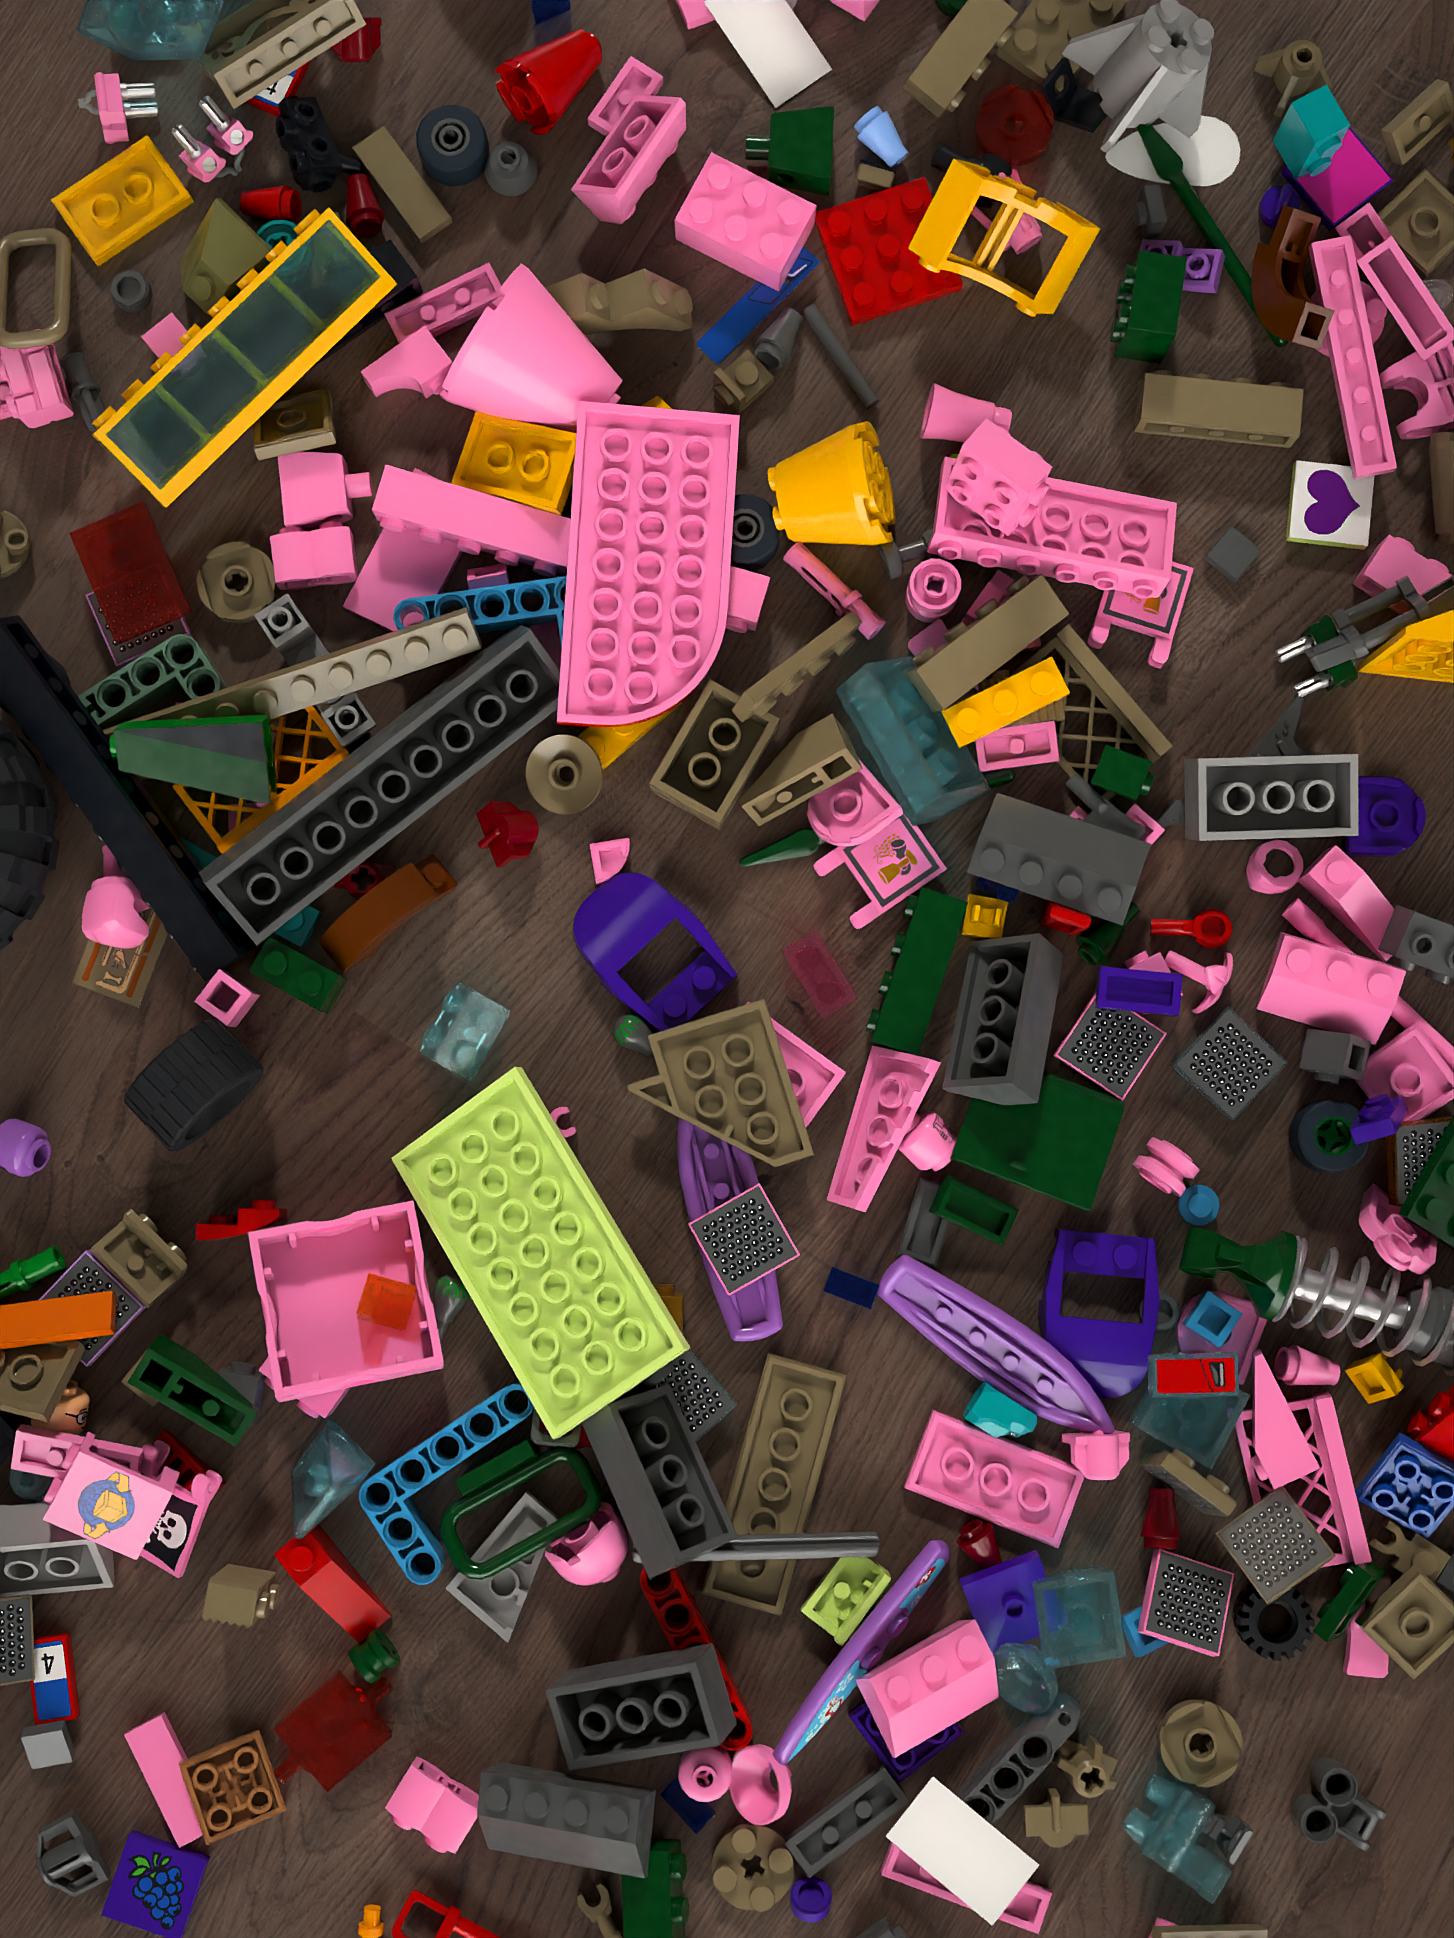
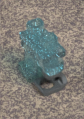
M1153 1773L1144 1787L1143 1795L1156 1803L1158 1807L1151 1818L1133 1807L1122 1823L1123 1829L1137 1842L1141 1853L1176 1875L1213 1905L1233 1872L1227 1861L1232 1865L1235 1864L1254 1832L1244 1820L1237 1816L1215 1814L1216 1805L1182 1781L1175 1778L1171 1782ZM1204 1832L1215 1840L1226 1860L1198 1842L1196 1839L1199 1834Z

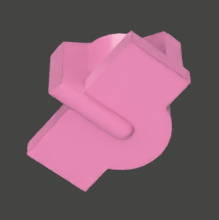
M1080 1430V1433L1062 1434V1442L1071 1445V1463L1087 1479H1115L1129 1460L1130 1433L1114 1430L1112 1434H1103L1101 1430L1094 1432Z

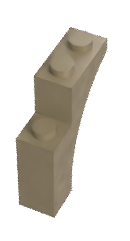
M641 269L608 283L600 282L580 273L545 287L584 335L624 329H662L681 332L693 327L691 317L693 304L688 289L646 269Z

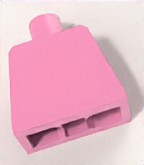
M300 451L278 456L284 525L286 527H301L303 531L310 532L319 529V525L325 522L342 523L349 521L353 518L352 498L373 496V483L370 472L349 474L348 465L341 454Z

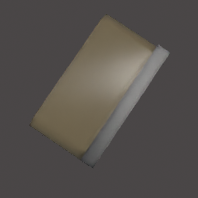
M861 159L855 181L861 186L877 191L886 190L892 186L896 169Z

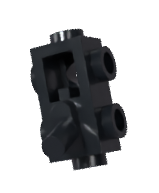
M289 96L279 102L280 115L276 118L277 136L280 139L281 147L289 155V165L293 178L301 186L302 191L322 192L331 189L339 171L351 175L359 174L360 160L338 154V146L336 143H333L316 97L299 98L297 96Z

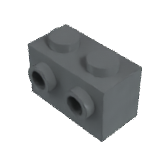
M1396 905L1378 950L1392 955L1389 963L1412 972L1415 965L1427 968L1426 977L1449 984L1450 979L1454 978V926Z

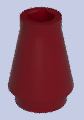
M353 174L346 179V225L358 237H371L382 230L385 216L370 186L369 178L364 174Z
M1149 1489V1500L1140 1536L1144 1537V1547L1177 1550V1539H1181L1174 1500L1175 1490Z

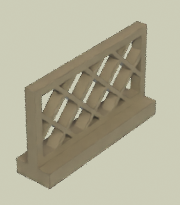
M1069 624L1010 675L1011 677L1025 670L1026 667L1041 662L1042 659L1055 649L1066 662L1063 680L1067 688L1068 683L1085 684L1091 691L1090 708L1066 706L1067 696L1062 698L1064 718L1065 711L1089 713L1087 736L1063 734L1065 719L1060 721L1059 734H1057L1060 761L1056 763L1069 778L1076 773L1073 768L1084 769L1083 779L1088 783L1089 769L1096 770L1097 765L1089 764L1091 741L1115 743V748L1119 749L1120 744L1137 745L1146 755V760L1151 761L1152 764L1173 747ZM1070 667L1079 678H1069ZM1095 697L1106 709L1094 708ZM1094 713L1112 715L1117 721L1116 738L1092 736ZM1121 727L1131 739L1120 738ZM1063 739L1087 741L1085 764L1068 763L1063 758ZM1106 791L1101 797L1109 801L1115 794Z

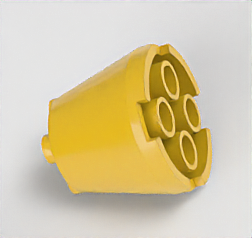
M865 421L849 425L777 463L775 467L768 468L769 485L773 492L776 491L778 506L773 507V519L777 530L785 529L789 540L801 543L879 545L893 541L892 532L888 533V525L896 524L891 480L888 467L884 468L880 453L874 450L875 446H879V438L870 422Z

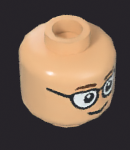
M70 1379L49 1422L31 1418V1425L79 1435L85 1429L90 1397L86 1391L78 1387L76 1381Z

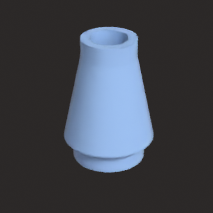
M879 106L868 111L854 125L855 130L859 133L857 138L885 161L890 168H894L909 154L888 112H882Z

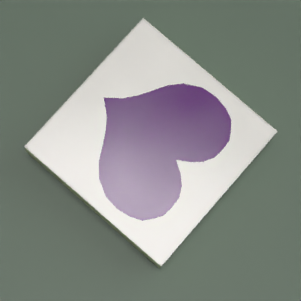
M1296 460L1292 470L1286 541L1364 550L1368 546L1374 476L1354 480L1351 466Z

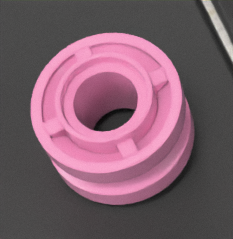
M1151 1137L1146 1145L1150 1155L1148 1157L1139 1155L1133 1165L1140 1171L1139 1174L1155 1187L1167 1194L1172 1193L1181 1197L1187 1189L1182 1180L1184 1178L1194 1179L1199 1172V1168L1192 1163L1193 1160L1186 1153L1173 1144Z

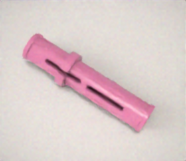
M795 543L785 554L783 560L836 608L835 614L843 618L853 611L862 621L858 630L868 641L883 628L886 621L861 599L862 594L858 590L852 591L803 543Z

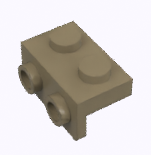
M130 1209L124 1214L123 1220L91 1248V1253L149 1309L184 1277L188 1265L185 1262V1254L177 1245L172 1242L166 1244L156 1234L158 1229L149 1217L144 1214L138 1216Z

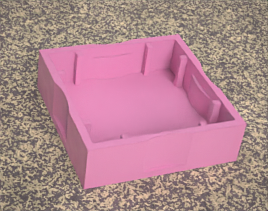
M414 1200L356 1211L345 1217L330 1221H304L248 1232L257 1290L261 1297L266 1327V1344L275 1398L278 1403L443 1369V1355L434 1307L430 1299L424 1254Z

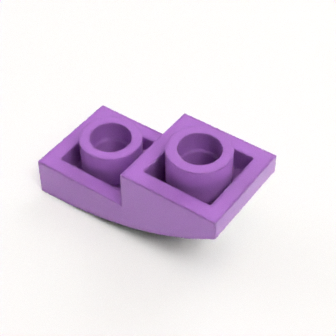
M1142 239L1140 251L1187 257L1182 290L1217 293L1225 260L1222 249L1184 248L1181 241Z

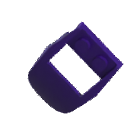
M623 873L610 878L586 898L575 915L573 938L576 947L587 964L591 966L598 976L602 986L633 1013L641 1016L660 1032L688 1023L738 976L709 932L697 918V915L661 884L644 874ZM676 918L705 951L646 1005L617 972Z
M1056 1229L1054 1237H1057L1052 1261H1048L1042 1298L1039 1300L1038 1317L1040 1318L1041 1337L1075 1366L1099 1398H1115L1125 1395L1134 1390L1147 1373L1157 1329L1160 1298L1155 1240L1148 1237ZM1063 1271L1145 1279L1142 1323L1060 1316Z

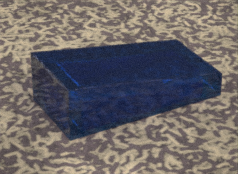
M832 1267L824 1292L873 1309L880 1285Z
M678 1777L660 1794L695 1834L716 1814L707 1802H699L688 1797L682 1790Z

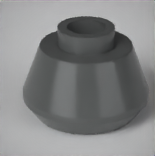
M504 142L496 146L485 163V176L488 184L497 193L505 196H517L525 193L533 186L538 174V166L533 154L527 148L514 142Z

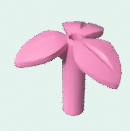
M1171 950L1165 958L1169 968L1206 986V997L1198 1007L1192 1010L1195 1014L1215 1004L1233 971V957L1228 952H1224L1223 966L1212 965L1206 968Z

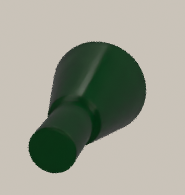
M1131 901L1123 926L1105 920L1077 937L1079 955L1091 965L1100 964L1106 966L1125 931V927L1140 912L1139 907Z

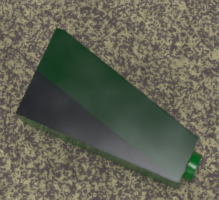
M269 714L123 722L113 730L114 734L110 736V752L113 759L118 761L119 771L259 803H271L278 794Z

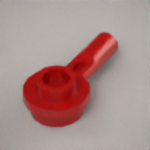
M1213 908L1203 910L1193 920H1150V935L1193 936L1196 943L1209 949L1218 948L1225 944L1231 937L1232 925L1228 916L1221 910Z

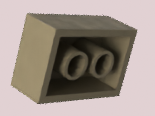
M709 679L649 785L651 792L714 828L721 830L777 733L780 718L769 712L761 717L754 713L742 723L732 712L741 696Z

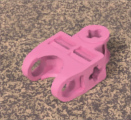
M1452 342L1424 361L1416 351L1393 364L1379 375L1381 389L1393 387L1394 390H1407L1418 401L1416 416L1396 426L1400 439L1408 440L1429 437L1432 433L1446 432L1454 429V347Z

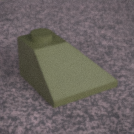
M215 198L179 261L183 291L209 317L211 316L207 312L223 296L231 301L241 291L236 284L252 268L259 274L268 265L269 261L265 256L272 250L221 198ZM247 298L229 315L238 314Z

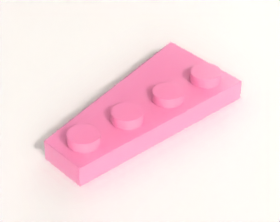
M872 1045L827 1201L866 1212L941 1064L940 1062Z

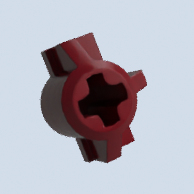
M363 17L366 23L365 26L330 47L341 62H369L372 59V55L381 44L380 26H382L380 17Z
M490 801L476 813L485 836L478 842V847L481 849L490 848L497 867H504L513 859H523L530 855L539 833L537 820L531 812L521 811L509 801Z
M370 856L335 883L334 889H347L354 899L359 900L368 891L395 873L396 865L370 863Z

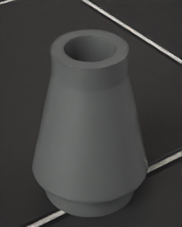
M783 308L780 315L756 340L754 355L764 366L778 370L784 364L790 362L799 327L803 322L802 316L794 309Z

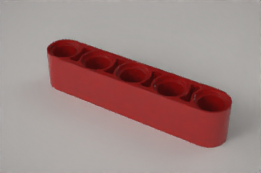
M643 1565L640 1575L641 1588L672 1650L686 1648V1646L693 1642H700L704 1645L713 1643L734 1716L745 1724V1728L741 1733L736 1735L729 1734L721 1743V1746L731 1751L743 1749L752 1738L753 1724L751 1713L679 1568L676 1567L668 1571L671 1578L666 1584L656 1585L650 1581ZM681 1604L687 1608L689 1616L682 1622H674L667 1616V1609L671 1605Z

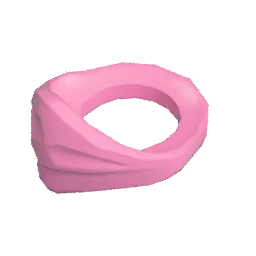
M1273 840L1258 846L1249 857L1246 868L1249 887L1254 891L1265 894L1283 893L1291 889L1298 882L1304 870L1303 859L1298 849L1287 841ZM1273 849L1285 851L1293 860V872L1286 877H1273L1263 865L1266 861V854Z

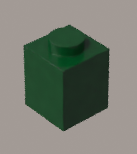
M1106 745L1090 785L1135 802L1139 794L1147 796L1155 777V773L1149 771L1152 762Z

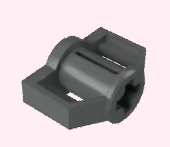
M75 1809L41 1826L37 1836L36 1865L44 1882L76 1897L108 1880L111 1870L101 1855L98 1840L92 1830L84 1826ZM70 1830L73 1835L72 1838L49 1850L44 1849L45 1842ZM84 1864L92 1868L89 1872L72 1881L63 1877Z

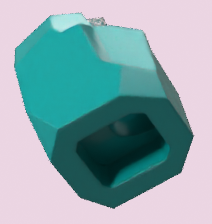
M985 1381L979 1385L962 1415L966 1420L995 1438L1002 1435L1019 1437L1028 1432H1033L1037 1424L1036 1414L1008 1398Z

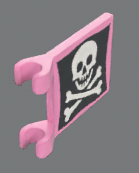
M156 1440L154 1445L147 1443L142 1447L144 1453L140 1474L155 1481L160 1476L158 1471L170 1452V1446L161 1440ZM208 1470L206 1475L197 1474L193 1479L191 1492L176 1484L174 1492L143 1547L140 1556L177 1578L184 1575L208 1505L221 1485L222 1476L219 1473Z

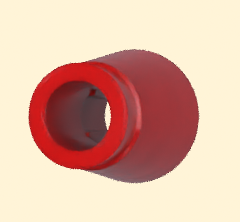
M287 185L242 192L240 209L243 215H249L269 222L273 220H286L298 223L302 213V200L300 193L297 190H291Z

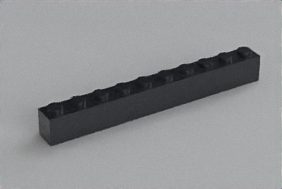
M20 615L0 618V703L9 709L21 726L23 735L35 745L45 759L47 768L61 781L68 791L73 804L81 809L92 824L96 836L105 842L117 859L120 869L131 878L141 892L143 901L154 910L164 924L167 934L178 943L188 957L189 964L193 970L199 973L204 981L213 978L219 969L227 970L256 948L257 945L204 884L199 875L202 868L136 776L132 773L119 771L118 761L113 759L110 752V740Z

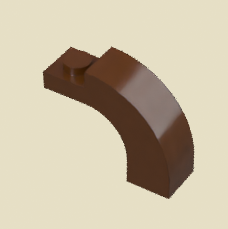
M1283 205L1270 244L1258 243L1251 278L1254 307L1262 324L1275 336L1320 350L1335 310L1317 305L1309 299L1304 288L1303 275L1309 254L1308 248L1313 243L1322 217Z
M434 854L415 865L411 862L384 879L349 907L328 928L318 942L341 972L344 973L371 957L382 942L399 926L426 907L452 893L458 884Z

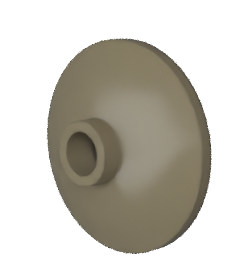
M558 734L542 740L535 746L527 760L525 776L528 789L540 806L550 812L566 815L580 812L593 803L602 786L603 770L601 761L591 745L577 736ZM566 766L571 767L574 771V777L571 781L564 777L563 771Z

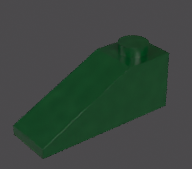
M159 1334L150 1345L127 1382L234 1446H237L259 1411L257 1407L196 1354L162 1334Z

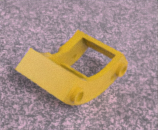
M953 159L908 249L920 257L918 262L926 269L935 273H939L940 270H946L976 280L1017 302L1015 304L1017 309L1029 316L1036 317L1037 314H1054L1101 228L1059 202L1055 204L1041 197L1037 200L1034 199L1037 191L1009 177L1003 179L996 175L993 176L990 174V170L985 167ZM980 195L1003 202L972 262L950 253ZM1024 212L1068 236L1036 296L993 272Z

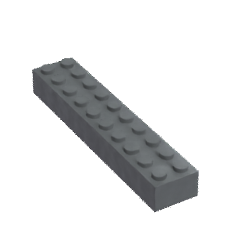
M517 623L201 870L199 875L204 884L254 943L258 945L558 708L560 669L531 629Z

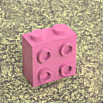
M986 418L962 445L944 489L951 493L957 502L967 505L982 516L988 525L999 529L1009 536L1019 524L1025 528L1037 513L1039 507L1036 505L1050 487L1045 481L1052 466L1045 462L1037 452L1030 451L1011 437L1007 430L996 426Z

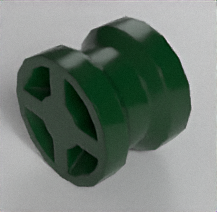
M374 1629L369 1633L367 1641L363 1645L356 1644L348 1651L351 1662L365 1680L372 1684L380 1679L381 1673L385 1668H393L401 1661L392 1642L379 1629Z

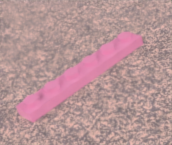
M1347 235L1313 242L1308 249L1319 305L1335 310L1325 336L1353 479L1394 472L1397 469L1352 236Z

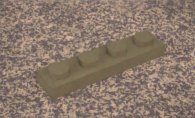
M853 611L849 612L747 689L732 709V712L742 723L754 713L758 717L763 716L776 704L777 700L775 697L781 693L786 697L793 693L803 683L804 679L802 677L809 672L812 676H815L830 662V655L834 652L838 656L844 654L856 642L853 634L862 624V621Z

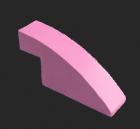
M1370 202L1335 227L1341 237L1352 236L1357 263L1423 361L1454 340V328Z

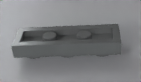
M881 1764L785 1837L784 1844L810 1878L909 1803V1798L886 1766Z

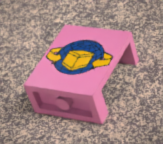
M87 1432L81 1446L74 1443L71 1445L61 1465L62 1468L67 1469L63 1480L56 1477L53 1479L43 1501L50 1504L43 1520L137 1560L174 1492L180 1472L164 1466L160 1476L155 1481L90 1452L89 1449L95 1434Z

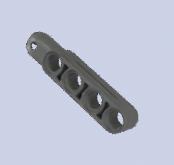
M1067 1692L1054 1694L1028 1721L1019 1724L954 1794L966 1804L975 1798L986 1801L985 1808L978 1814L993 1825L1050 1764L1054 1757V1752L1075 1731L1080 1716V1703ZM1030 1737H1040L1043 1739L1042 1747L1037 1752L1027 1753L1023 1750L1025 1741ZM1008 1767L1015 1770L1013 1778L1007 1783L1002 1784L994 1780L996 1772L1001 1768Z

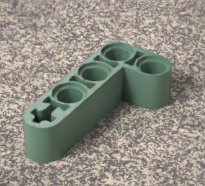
M177 634L78 695V697L103 730L129 721L181 687L191 699L200 697L199 689L204 682H215L213 692L228 688L203 647L191 636ZM187 648H193L194 656L192 660L186 664H179L178 657L180 653ZM154 669H159L160 677L158 681L153 685L146 686V675ZM118 691H125L126 698L124 702L118 707H112L111 699L113 695ZM97 705H99V707L106 712L105 715L100 714L102 711L97 707Z

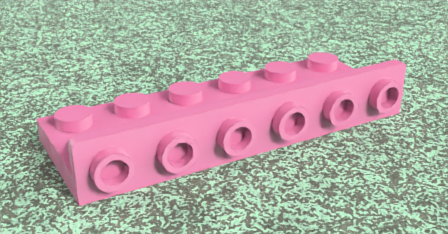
M944 457L941 465L933 534L928 543V553L939 555L947 560L961 559L976 562L988 568L1002 567L1017 570V572L1023 575L1042 574L1043 576L1056 578L1064 583L1078 582L1093 585L1100 590L1114 589L1129 592L1140 598L1159 597L1170 581L1177 503L1047 477L1045 483L1050 487L1036 505L1039 509L1033 519L1025 528L1019 524L1007 536L999 529L988 525L982 516L967 505L957 502L951 493L944 489L956 462L955 458Z

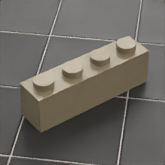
M1155 370L1151 373H1145L1138 386L1134 432L1290 448L1300 436L1304 389L1292 388V385L1286 382L1260 385L1253 384L1250 379L1246 378L1221 381L1213 380V377L1207 374L1181 377L1174 376V373L1168 370Z
M1026 574L1019 577L1005 588L1009 593L999 602L995 598L989 600L974 612L978 618L966 626L963 622L957 624L943 635L946 640L944 644L936 650L929 646L912 659L915 666L905 672V674L932 712L946 709L1069 615L1042 574L1029 579Z

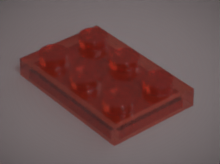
M143 501L69 533L114 641L118 644H122L193 613L150 511Z

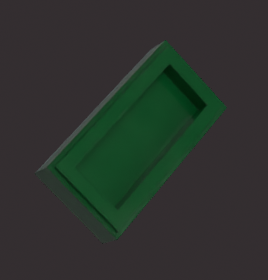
M949 1175L944 1176L929 1210L930 1213L1002 1247L1019 1209Z

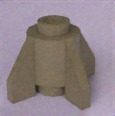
M1306 38L1290 43L1285 49L1260 56L1254 68V72L1270 78L1274 74L1275 85L1278 91L1282 93L1273 114L1281 117L1290 97L1303 94L1307 90L1308 93H1311L1326 84L1329 90L1332 87V83L1322 63L1320 49L1311 40Z

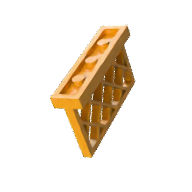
M313 706L304 708L308 712L306 730L285 728L287 714L270 720V725H272L279 719L278 727L271 726V732L277 733L274 751L276 779H278L280 761L301 764L299 779L291 785L277 783V788L284 791L278 794L271 803H266L260 809L246 808V799L239 798L238 806L217 804L219 793L211 792L210 803L197 802L186 791L189 786L176 783L172 786L216 843L221 854L350 755L348 750L342 747L327 723ZM314 721L322 732L313 731ZM284 734L305 736L302 758L281 755ZM312 737L329 739L336 749L335 752L324 760L309 759ZM308 765H315L314 768L307 772ZM200 808L209 809L208 818ZM216 810L237 812L235 828L222 837L214 827ZM244 813L252 814L243 821Z

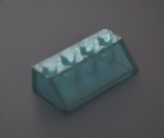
M915 656L867 663L835 691L843 703L845 712L851 717L862 737L865 747L871 752L881 770L883 779L889 784L901 805L903 814L909 819L911 825L917 826L936 821L991 791L992 789L967 746L959 749L941 712L943 710L932 712L905 674V672L915 666L912 661Z

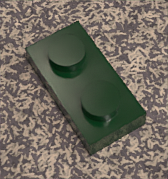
M1373 1562L1363 1563L1358 1566L1355 1564L1351 1565L1339 1581L1343 1588L1335 1599L1330 1597L1319 1609L1316 1616L1320 1621L1313 1632L1325 1642L1340 1638L1385 1571Z

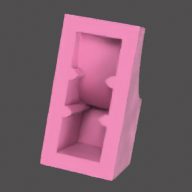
M424 325L363 369L361 374L375 397L390 390L412 389L421 392L427 399L432 394L438 395L443 390L446 391L442 385L453 362Z

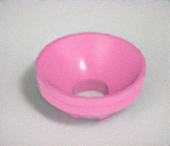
M761 1744L745 1746L735 1753L731 1760L732 1778L729 1789L732 1800L740 1814L748 1822L762 1826L778 1820L787 1810L792 1792V1773L787 1764L781 1765L775 1760L772 1755L774 1751L772 1748ZM769 1762L777 1777L778 1791L773 1788L770 1781L771 1767Z

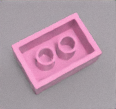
M711 152L674 220L676 240L779 291L815 226L816 205Z

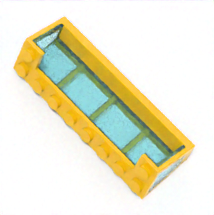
M329 207L322 214H319L316 209L310 212L293 229L298 236L288 246L281 240L265 256L270 263L259 274L252 268L236 284L241 291L231 301L223 296L207 312L212 319L202 329L195 323L178 339L184 346L173 357L166 351L150 366L155 374L145 384L137 379L121 394L126 402L117 411L109 406L92 422L97 428L92 436L163 507L167 508L397 285L395 280Z

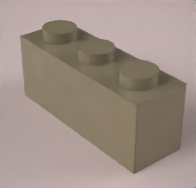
M968 0L908 78L903 89L937 118L941 116L946 108L953 113L967 94L961 88L971 76L977 81L992 62L986 57L988 52L994 45L1001 49L1016 30L1010 24L1018 12L1004 0Z

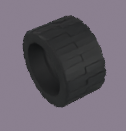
M206 1020L177 1038L140 1072L125 1093L124 1103L169 1151H179L205 1135L243 1101L257 1082H259L263 1074V1066L220 1020Z

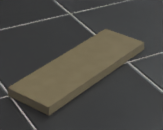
M767 1353L725 1505L737 1535L804 1533L846 1374ZM796 1559L710 1561L702 1594L781 1616Z

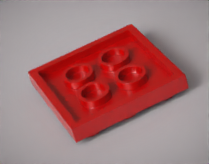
M925 177L816 212L815 225L851 326L962 290L963 283L960 274L946 270H940L939 273L930 271L918 262L920 257L908 249L933 200Z

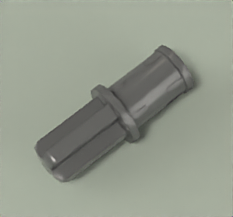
M74 352L67 354L60 359V364L64 369L71 388L69 396L72 401L77 403L86 428L89 431H96L97 428L92 422L105 411L99 396L101 392L100 385L93 381L83 353Z

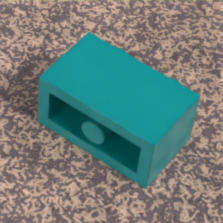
M1327 84L1290 104L1273 139L1274 145L1295 180L1307 174L1313 177L1325 171L1332 164L1331 159L1343 143L1341 141L1350 127V123Z

